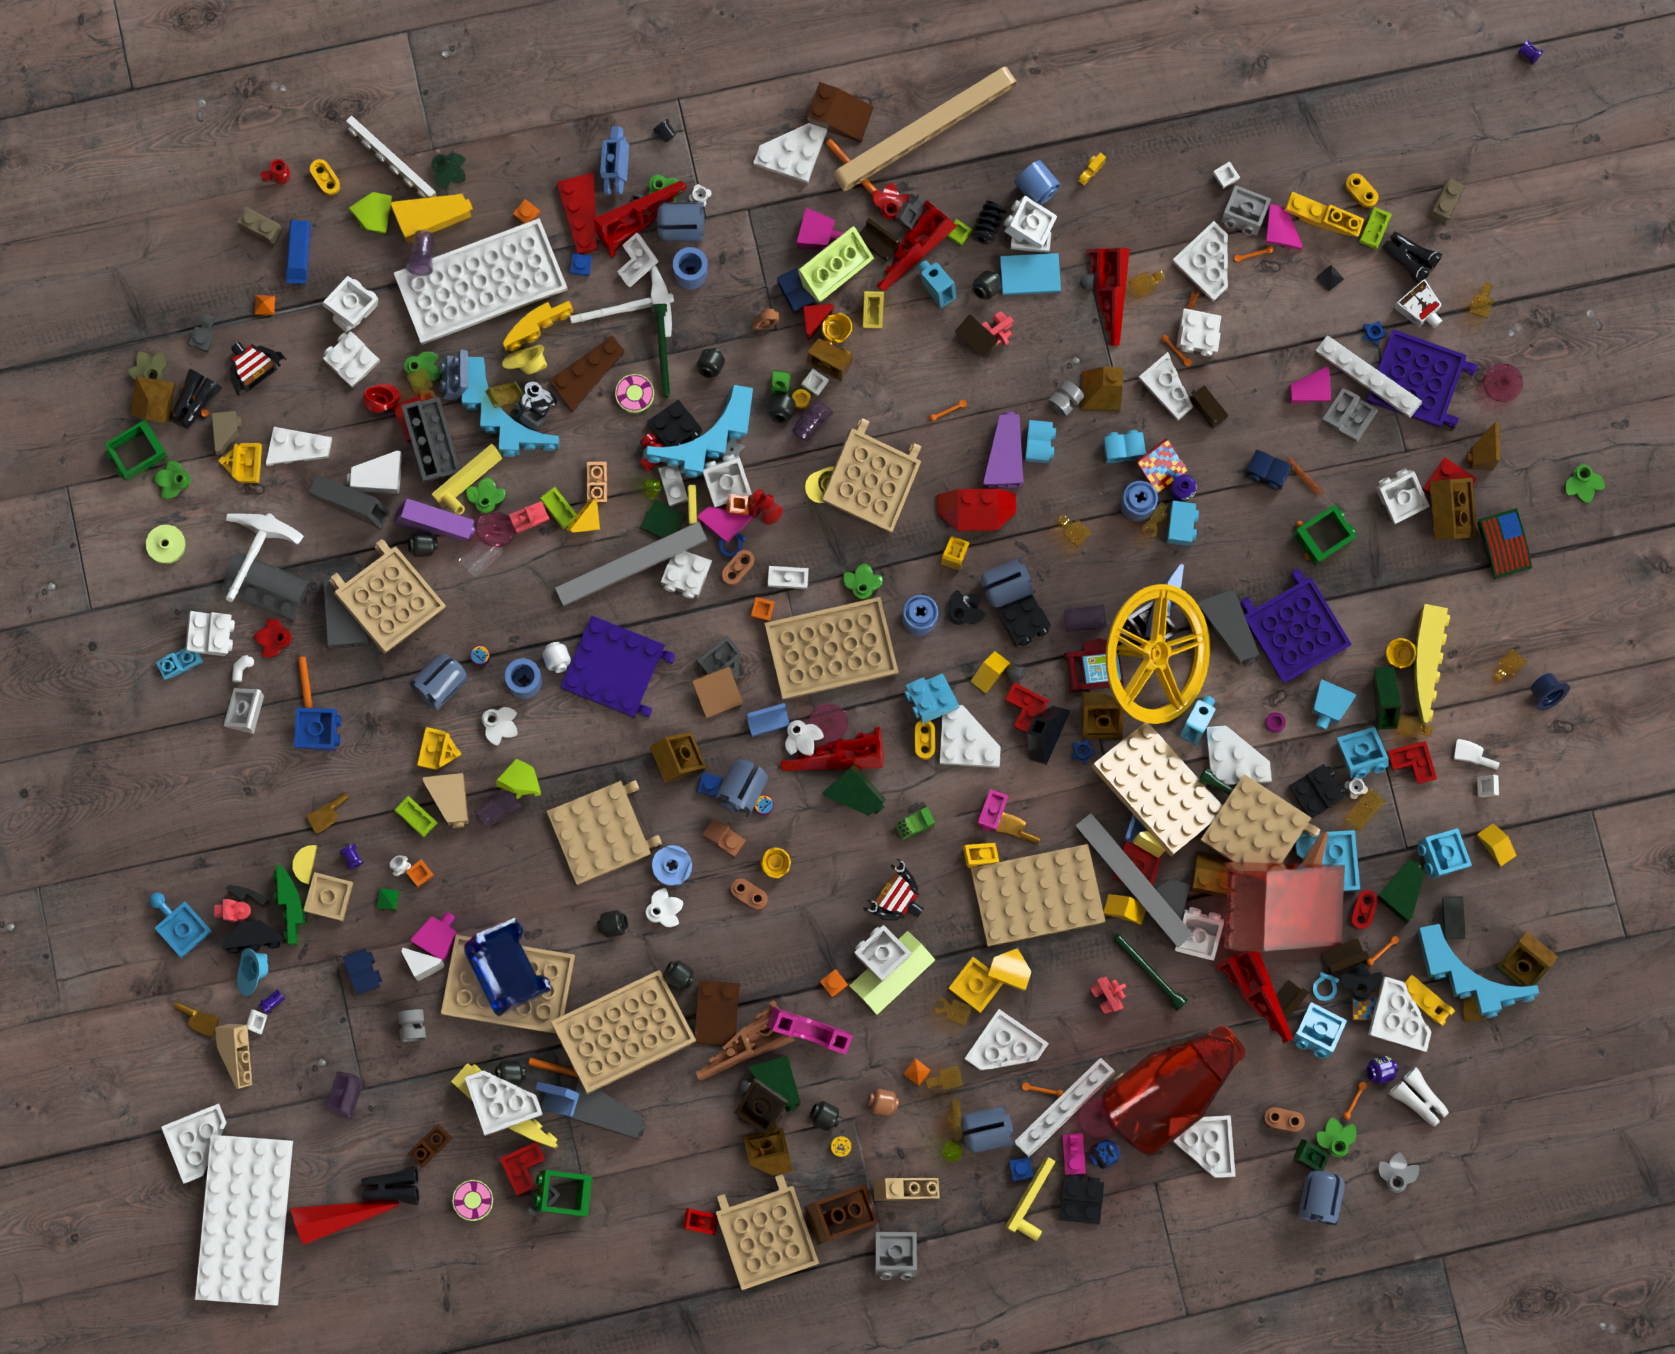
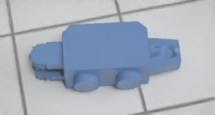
M612 126L611 137L602 142L600 174L601 178L604 179V193L606 195H611L613 182H615L616 194H623L624 182H627L629 144L626 142V137H623V128L620 126Z

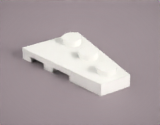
M1167 352L1141 374L1138 379L1169 413L1179 421L1192 410L1193 406Z
M274 427L266 466L279 463L287 464L301 460L309 461L329 458L332 437Z

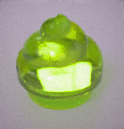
M644 480L642 490L646 492V496L650 500L654 499L662 490L660 480Z
M948 1140L942 1150V1155L946 1158L947 1162H954L962 1157L961 1146Z

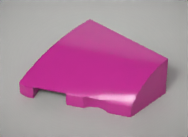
M1270 204L1267 217L1266 243L1302 250V243L1290 213L1284 211V207Z
M1324 367L1290 384V404L1331 401L1329 367Z
M709 506L697 517L703 526L710 532L715 533L726 543L739 530L742 531L753 519L751 515L728 513L726 509Z

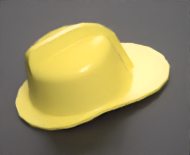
M536 345L514 351L503 360L502 366L506 369L519 368L528 375L541 371L547 367L543 356L544 346Z
M834 466L817 471L807 478L805 491L812 501L824 503L821 501Z

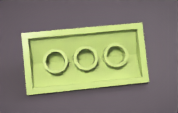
M852 226L799 268L798 273L803 287L817 302H821L871 262L874 257L856 228Z
M908 931L898 940L912 955L882 982L871 970L866 969L849 985L876 1015L935 961L926 948Z

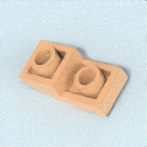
M607 461L587 462V501L595 499L597 502H607Z

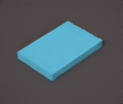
M1059 253L1000 256L1002 295L1061 292Z

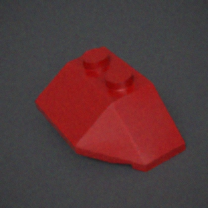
M956 489L937 494V513L957 531H998L1016 514V493L1001 489Z

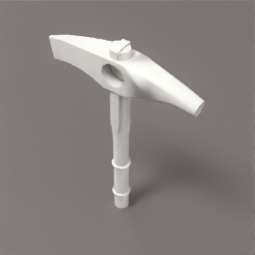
M655 265L649 270L652 279L650 298L570 316L571 324L645 309L653 304L665 303L667 304L666 316H664L665 336L671 337L672 315L670 303L674 302L673 294L668 293L666 285Z
M270 513L266 514V516L261 514H227L226 521L241 524L253 531L256 536L232 586L229 588L226 600L233 602L265 538L285 539L298 545L304 536L289 525L275 519Z

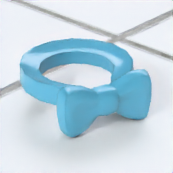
M1320 972V977L1313 984V992L1320 1000H1331L1337 993L1336 983L1339 982V978ZM1325 979L1331 980L1333 987L1332 993L1329 996H1321L1317 992L1318 984Z

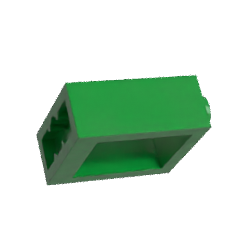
M146 420L105 443L108 450L104 452L110 461L115 460L118 465L115 467L120 477L125 476L127 481L168 457ZM144 433L157 454L127 471L114 450Z
M1335 504L1292 533L1314 566L1351 543L1357 537L1354 527L1346 522L1344 513ZM1328 515H1331L1346 538L1322 553L1307 532V529Z
M550 1170L539 1171L536 1177L538 1190L533 1201V1205L536 1207L535 1212L588 1217L592 1176ZM550 1177L578 1180L575 1210L547 1207Z

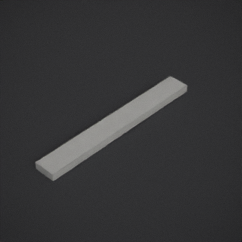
M697 522L564 583L555 589L563 606H567L708 540L700 523Z
M1092 813L1076 825L1077 829L1177 947H1180L1193 936L1189 928Z

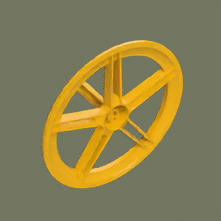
M1150 585L1133 594L1123 604L1113 621L1106 646L1107 677L1111 691L1118 704L1128 715L1138 721L1159 724L1175 719L1190 707L1203 686L1209 666L1210 639L1205 618L1195 600L1185 591L1173 585ZM1155 599L1149 641L1122 629L1129 615L1139 605L1148 600ZM1168 600L1175 603L1186 615L1193 634L1165 642ZM1120 633L1141 643V646H1137L1131 643L1130 641L1126 640L1125 638L1119 636ZM1194 639L1191 643L1171 650L1172 645ZM1118 641L1123 643L1121 646L1117 647ZM1194 647V662L1191 674L1185 687L1179 692L1169 667L1168 659L1174 654ZM1116 650H1119L1118 654L1121 656L1143 658L1125 690L1120 683L1117 672ZM1155 670L1169 704L1156 709H1146L1133 701Z

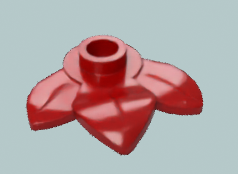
M891 182L884 188L883 192L874 190L873 201L880 208V213L885 219L893 220L903 203L908 202L910 194L899 195L896 186ZM887 208L892 210L891 214L887 212Z
M267 619L266 628L258 630L254 635V640L264 646L262 657L271 658L277 656L282 648L290 645L292 635L289 630L283 628L280 621ZM283 634V640L279 641V637Z

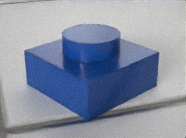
M572 254L570 274L590 277L592 256Z
M703 772L698 793L715 797L720 788L722 777Z
M1029 1157L1009 1161L1013 1182L1033 1178Z

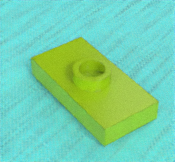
M1374 207L1359 243L1377 250L1392 214Z
M555 486L539 498L562 530L569 526L577 516Z
M409 796L394 810L422 837H425L438 824Z

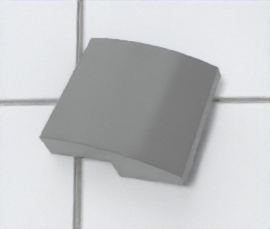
M1343 388L1322 420L1344 436L1358 442L1378 412V409L1361 400L1360 396Z

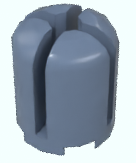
M704 202L661 204L657 210V233L661 240L665 242L704 241V236H701L704 235V209H700V207H704Z
M1022 557L989 569L981 575V585L988 602L992 606L1001 607L1036 593L1035 589H1030L1033 583L1025 564H1020V561L1023 560Z
M441 653L413 678L409 685L413 690L417 688L418 693L422 697L421 699L432 709L436 708L438 711L466 683L467 676L464 668L453 657Z
M736 760L731 765L714 799L719 798L722 801L720 805L734 813L737 811L747 813L745 817H749L768 781V775L760 766L753 768L754 763L749 760Z
M1006 1104L967 1113L963 1116L961 1120L963 1134L1003 1125V1127L964 1136V1142L968 1150L977 1153L1016 1144L1010 1138V1135H1013V1128L1009 1113L1005 1114L1003 1109L1007 1108Z
M1315 1170L1308 1172L1304 1179L1298 1217L1311 1222L1316 1221L1326 1225H1337L1345 1189L1344 1180L1339 1175L1326 1171Z

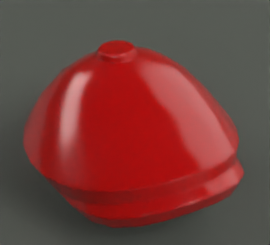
M378 384L367 388L363 392L362 403L372 413H383L399 402L401 394L391 384Z

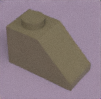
M236 411L212 413L215 452L218 456H222L240 435L239 428H242L241 416L238 417Z

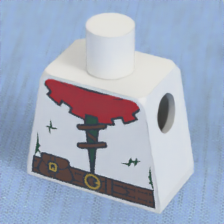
M1425 279L1400 299L1394 307L1418 327L1427 321L1435 329L1443 321L1436 314L1441 307V303Z

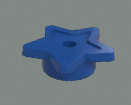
M1380 321L1371 325L1364 324L1366 333L1363 336V340H1371L1375 345H1378L1380 338L1387 335V332L1382 329Z
M1088 739L1080 744L1072 743L1074 753L1071 756L1072 760L1080 759L1086 765L1088 758L1096 754V751L1090 748Z

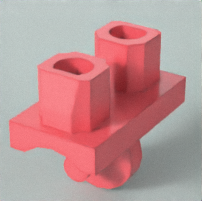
M1000 311L992 318L997 326L991 328L987 322H984L982 325L995 337H998L996 346L1001 342L1006 346L1009 344L1007 338L1012 335L1008 329L1013 326L1012 322L1014 320L1011 316L1007 318Z
M542 501L509 514L516 533L549 521V516Z
M223 899V904L214 905V916L216 918L223 917V920L237 924L244 922V919L248 918L251 912L250 906L247 903L230 899Z
M1107 976L1099 978L1097 980L1098 983L1090 989L1095 997H1099L1102 994H1105L1108 1000L1100 1004L1104 1014L1123 1009L1124 1007L1120 1000L1126 997L1122 991L1126 988L1125 983L1119 986L1116 979L1110 983Z

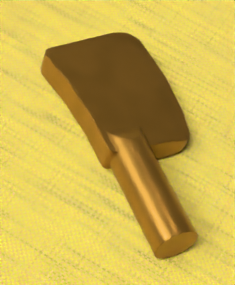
M345 792L320 809L306 815L316 833H320L336 821L338 815L334 809L349 799Z
M1003 812L995 831L996 833L1024 839L1036 845L1039 844L1041 839L1038 836L1023 831L1026 825L1025 821Z
M1472 994V997L1464 999L1463 1014L1465 1022L1486 1020L1485 1016L1479 1017L1474 994Z
M178 1001L175 1003V1010L191 1016L188 1021L189 1027L209 1037L214 1036L219 1016L193 1009Z

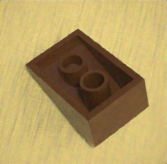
M819 82L807 115V124L810 123L825 128L828 132L862 142L874 106L839 88Z
M699 980L695 1043L725 1046L736 1035L740 983Z
M865 1184L804 1206L817 1245L879 1223Z

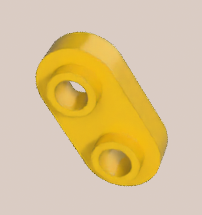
M322 159L313 161L310 165V172L322 192L328 196L337 194L340 190V182L329 164ZM318 169L324 170L322 173H317ZM329 184L334 185L332 189L327 188Z
M1357 173L1351 174L1345 183L1347 191L1362 207L1367 209L1374 207L1378 201L1376 190L1362 175ZM1357 180L1359 185L1353 184V181ZM1366 195H1371L1372 199H1367Z
M920 720L915 726V753L922 760L930 759L935 753V726L931 721L923 724L922 720ZM924 727L928 729L926 734L921 732V729ZM927 747L929 751L923 753L921 749Z

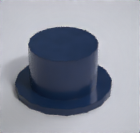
M1552 673L1539 677L1530 687L1531 692L1537 698L1535 707L1539 711H1544L1557 705L1570 691L1569 684L1566 682L1560 683Z

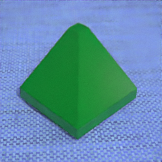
M380 888L377 909L397 911L400 891Z

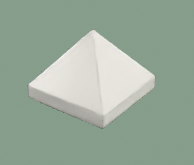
M252 1009L246 1024L247 1029L262 1034L268 1015Z

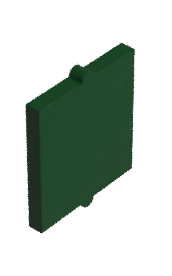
M655 500L651 509L646 512L647 516L640 528L662 539L680 531V526L686 514Z

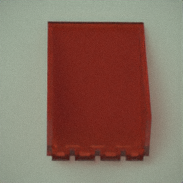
M1224 862V867L1228 873L1227 888L1235 889V891H1227V908L1234 909V911H1226V928L1233 929V931H1226L1225 937H1221L1224 949H1233V951H1275L1341 945L1345 865Z

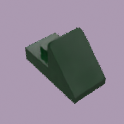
M1301 1139L1293 1160L1314 1171H1323L1330 1155L1309 1141Z

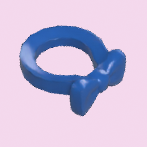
M738 532L734 537L738 538V549L733 553L724 550V541L720 539L719 549L721 553L726 557H734L742 550L743 542L746 541L745 536Z

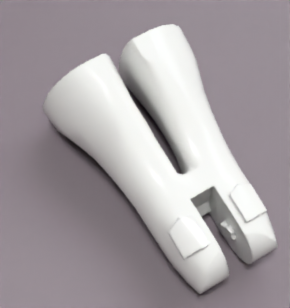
M1415 1066L1404 1076L1403 1080L1423 1098L1424 1102L1403 1081L1397 1083L1388 1094L1408 1105L1427 1123L1435 1127L1440 1121L1430 1109L1433 1108L1443 1118L1449 1112L1429 1088L1421 1072Z

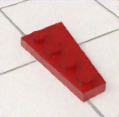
M594 172L557 182L577 253L582 255L597 251V235L593 220L596 217Z

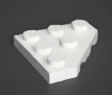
M808 123L759 146L753 166L808 184L827 129Z
M1215 221L1172 260L1212 302L1228 288V234Z
M959 705L958 709L942 715L940 764L1000 767L1001 747L963 705Z
M1206 727L1209 767L1213 774L1216 775L1215 778L1229 786L1237 785L1243 774L1257 783H1270L1272 781L1270 761L1229 727Z
M1383 977L1368 1035L1427 1052L1432 1032L1428 1025L1425 1024L1415 1001L1409 995L1408 988L1402 981Z
M998 1009L964 1060L980 1071L1034 1062L1039 1059L1049 1043Z
M486 1071L465 1077L485 1136L543 1115L537 1096L531 1092L521 1089Z
M219 1104L162 1126L183 1184L203 1177L207 1169L211 1135H222L227 1123Z
M1231 1115L1170 1119L1171 1141L1212 1177L1227 1178L1236 1176Z

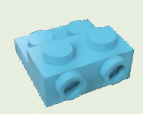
M943 673L928 680H925L923 677L906 685L907 691L904 692L908 702L913 703V712L916 718H921L923 724L959 708V704Z
M1375 727L1337 738V743L1344 757V764L1350 778L1362 779L1369 772L1381 773L1388 767L1389 759Z
M1458 828L1425 837L1418 841V853L1424 857L1426 863L1424 870L1427 875L1431 876V879L1472 866Z
M1311 1002L1292 1041L1296 1042V1046L1300 1049L1313 1051L1317 1058L1329 1059L1347 1020Z

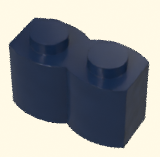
M798 267L777 277L778 286L794 315L803 311L804 306L815 305V299L802 285Z
M1256 450L1246 474L1254 482L1262 481L1272 490H1282L1292 465L1274 458L1263 451Z
M365 948L343 957L357 996L380 988L379 982H382L379 971H374L372 964L375 963L371 951L367 952Z

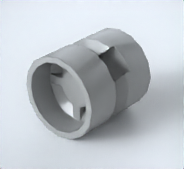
M1065 380L1058 388L1059 392H1054L1047 400L1051 408L1063 417H1067L1073 410V405H1078L1084 398V394L1075 384Z
M406 1010L397 1013L398 1024L402 1026L399 1030L401 1042L426 1039V1030L422 1026L424 1022L423 1010Z

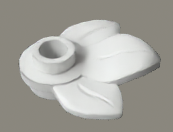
M503 707L499 710L489 709L483 713L482 723L486 727L485 735L492 744L498 746L502 737L512 738L518 735L517 728L512 722L517 712L509 707ZM494 716L496 718L495 722L490 723L488 721L489 717Z
M795 720L787 728L789 736L785 741V748L790 755L799 750L805 755L812 756L814 741L824 738V735L816 725H806L800 720ZM795 727H800L799 733H794Z
M666 888L659 889L651 897V904L648 905L645 911L646 917L651 922H660L665 927H674L679 924L678 918L675 915L682 909L683 901L676 897H668ZM653 909H657L659 915H655Z

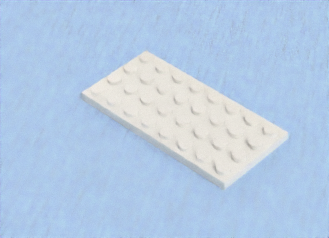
M540 218L394 272L421 345L568 290Z
M211 1135L195 1300L278 1306L293 1141Z

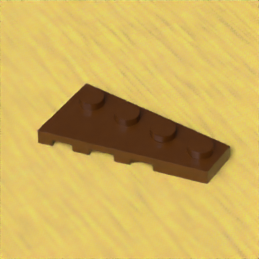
M612 335L549 380L572 413L578 404L586 398L591 389L599 383L604 374L624 354V350Z

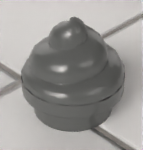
M1010 663L1006 673L1011 684L1017 683L1018 680L1025 677L1026 667L1017 663Z

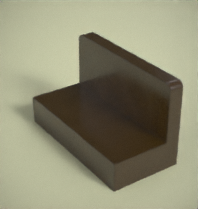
M868 218L866 220V225L859 235L870 250L887 262L898 249L899 239L872 219Z
M968 315L954 331L983 358H987L990 355V350L998 342V339L972 315Z
M1205 385L1196 392L1193 390L1190 393V401L1212 429L1228 418L1229 415Z
M1358 939L1321 953L1330 975L1369 959L1367 951H1363Z
M1290 980L1276 994L1286 1021L1310 993L1305 988L1300 989Z

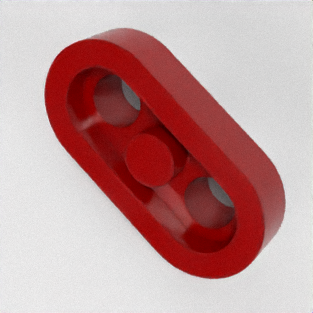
M1364 890L1358 895L1352 912L1351 924L1358 930L1366 929L1373 919L1378 898L1371 890ZM1368 898L1370 900V904H1365L1363 902V899ZM1363 917L1364 923H1359L1357 918Z

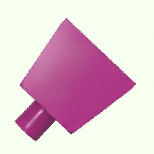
M806 208L797 239V248L822 251L830 244V241L833 242L844 232L834 230V219Z
M447 911L440 921L432 916L411 938V943L445 963L457 935V932L450 928L456 917Z

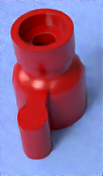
M275 159L271 162L269 171H262L261 177L264 182L273 179L278 184H284L290 180L291 172L283 160Z
M652 433L647 434L640 440L643 448L647 446L665 447L662 443L656 442V438ZM643 457L640 460L641 465L647 472L655 465L662 463L661 461L659 463H651Z

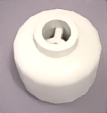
M553 642L545 646L542 656L547 669L556 673L565 671L571 662L566 646L559 642Z

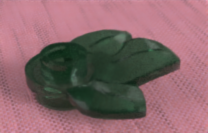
M452 153L448 156L439 154L432 159L431 165L435 171L434 180L439 187L447 189L450 181L452 183H461L466 180L465 173L460 167L466 161L462 155ZM444 162L445 165L443 167H439L438 163Z

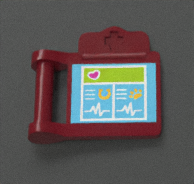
M1096 638L1093 641L1085 642L1083 644V651L1064 653L1070 678L1069 692L1110 688L1106 672V646L1108 639ZM1116 650L1117 672L1120 683L1123 686L1121 660L1118 654L1119 650ZM1075 658H1080L1084 684H1078Z

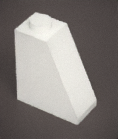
M395 451L351 467V473L347 475V485H350V488L359 492L399 494L402 465L401 451Z

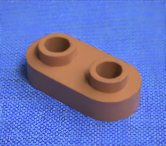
M764 309L762 313L752 319V328L754 330L770 329L779 322V313L775 312L774 309Z
M739 551L723 569L722 579L725 584L729 586L737 585L754 565V556L750 551ZM745 558L748 560V563L742 564L741 560ZM733 573L736 575V577L734 579H730L728 575Z
M736 879L732 883L731 893L736 899L754 910H762L766 907L768 897L763 890L745 879ZM739 885H743L745 889L744 891L739 892L737 890V887ZM760 896L762 900L757 903L754 901V897Z
M1272 1107L1264 1114L1265 1124L1274 1129L1295 1133L1300 1131L1305 1124L1302 1114L1291 1110ZM1272 1114L1278 1115L1277 1121L1272 1120ZM1292 1118H1296L1298 1120L1297 1125H1293L1291 1123Z

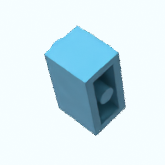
M1172 502L1166 543L1190 546L1192 541L1196 540L1197 529L1193 528L1194 522H1198L1199 510H1196L1195 503Z

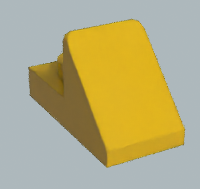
M995 843L963 846L968 869L999 862Z

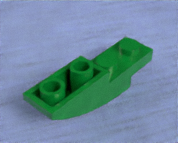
M281 864L276 865L277 870L273 871L274 882H277V890H274V899L280 907H286L283 910L284 922H287V929L284 930L285 942L288 941L290 947L298 946V926H306L303 905L294 882Z

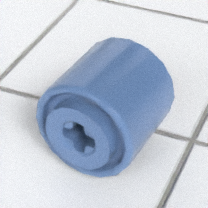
M1041 160L1028 166L1014 181V184L1026 197L1039 205L1048 202L1058 192L1060 182Z
M686 247L681 249L673 259V275L675 281L681 287L696 289L701 287L707 280L708 261L705 254L697 248ZM693 268L695 274L687 275L686 270H692Z
M1136 481L1129 484L1121 498V512L1130 521H1146L1152 516L1157 506V491L1151 484L1145 481ZM1141 494L1145 501L1142 500L1141 503H1138L1135 496Z
M915 595L904 604L902 622L905 629L916 636H923L932 632L936 627L938 619V606L929 596ZM917 608H919L920 610L925 609L924 617L922 615H916Z
M525 658L516 659L506 668V685L510 693L516 698L530 699L541 690L542 677L540 669L533 661ZM523 677H527V680L530 681V683H526V686H522V683L519 682V680H523Z

